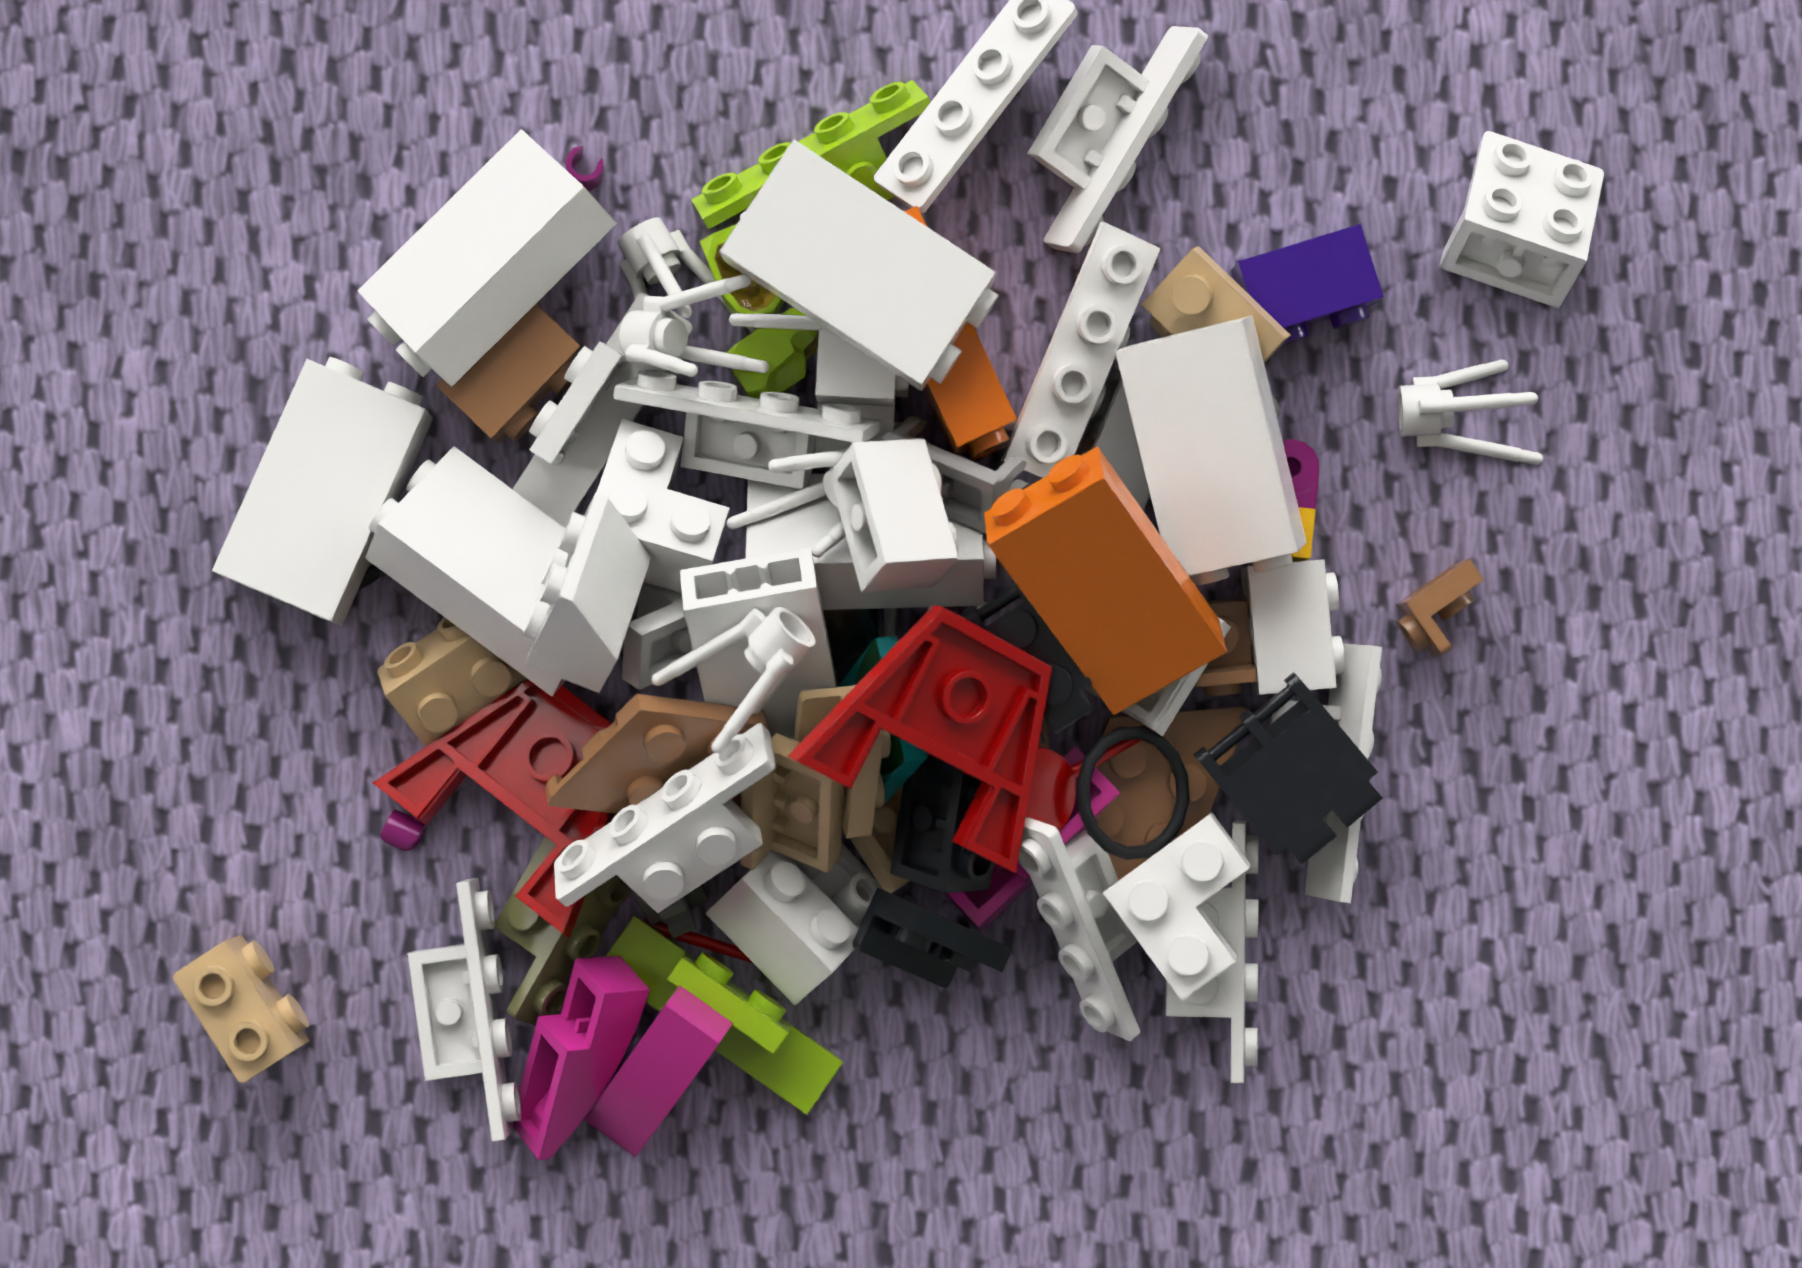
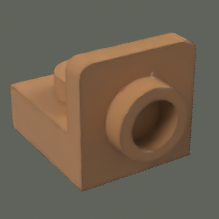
M1470 559L1455 563L1396 604L1404 617L1397 621V625L1405 639L1418 653L1426 648L1431 656H1442L1452 649L1451 644L1431 616L1438 613L1442 620H1446L1475 600L1469 590L1484 579Z
M1245 597L1209 600L1207 602L1217 617L1224 620L1231 627L1224 638L1227 653L1208 663L1194 687H1204V694L1209 696L1238 694L1243 692L1242 683L1258 681L1257 668L1252 663L1248 600Z

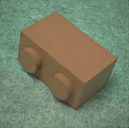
M535 304L452 387L443 379L436 386L492 440L499 444L506 436H509L513 441H516L531 428L539 412L534 407L551 390L557 395H561L571 386L572 383L564 379V376L582 347L543 309Z

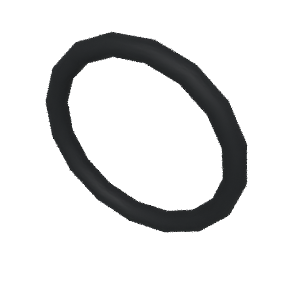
M1143 726L1118 727L1099 738L1084 757L1076 783L1078 812L1087 834L1105 852L1125 860L1149 858L1172 842L1184 824L1190 802L1188 774L1179 752L1164 736ZM1140 739L1154 745L1168 759L1175 776L1177 800L1172 818L1160 836L1145 845L1125 846L1111 840L1098 826L1091 809L1090 783L1095 765L1108 748L1122 740Z

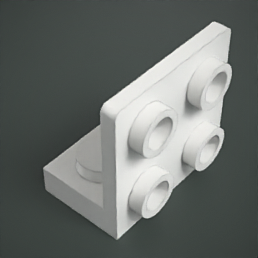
M1486 131L1479 144L1464 211L1445 245L1439 268L1559 308L1587 261L1604 177L1603 170L1519 140Z

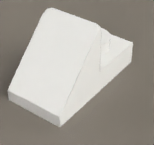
M643 582L638 596L637 619L629 623L624 638L622 679L638 690L652 685L651 680L655 673L693 651L683 610L682 593Z

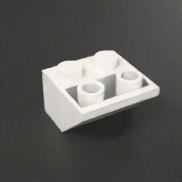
M596 492L584 516L572 512L559 546L554 548L541 580L544 588L540 599L537 598L532 607L522 634L533 639L525 662L526 665L597 693L602 689L617 662L651 560L650 554L607 496Z
M842 842L841 858L828 873L771 850L754 870L750 869L705 914L795 1006L830 976L855 950L852 945L855 935L877 887L880 889L882 887L875 876Z

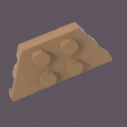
M636 694L616 714L614 722L608 728L598 731L582 747L583 759L564 778L555 774L547 782L545 792L548 806L617 814L627 806L637 805L664 787L665 783L674 774L682 770H689L714 753L711 747L712 743L723 730L738 706ZM761 710L758 714H752L738 734L742 735L759 723L768 730L764 711ZM740 792L731 800L741 809Z
M1244 707L1179 711L1163 735L1179 752L1189 780L1190 802L1184 824L1174 839L1209 815L1220 788L1193 754L1201 747L1208 751L1242 723L1238 717L1248 709ZM1129 716L1109 717L1101 737L1118 727L1143 726V724ZM1141 741L1096 767L1120 792V795L1096 821L1098 826L1111 840L1125 846L1145 845L1160 836L1172 818L1177 800L1175 776L1168 759L1154 745ZM1236 745L1216 760L1219 766L1233 755ZM1108 853L1118 880L1148 859L1125 860Z

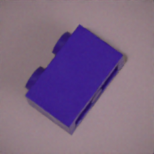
M1361 224L1238 261L1231 270L1234 281L1291 335L1281 346L1309 337L1307 326L1330 319L1333 329H1338L1370 318L1367 307L1375 305L1384 297Z

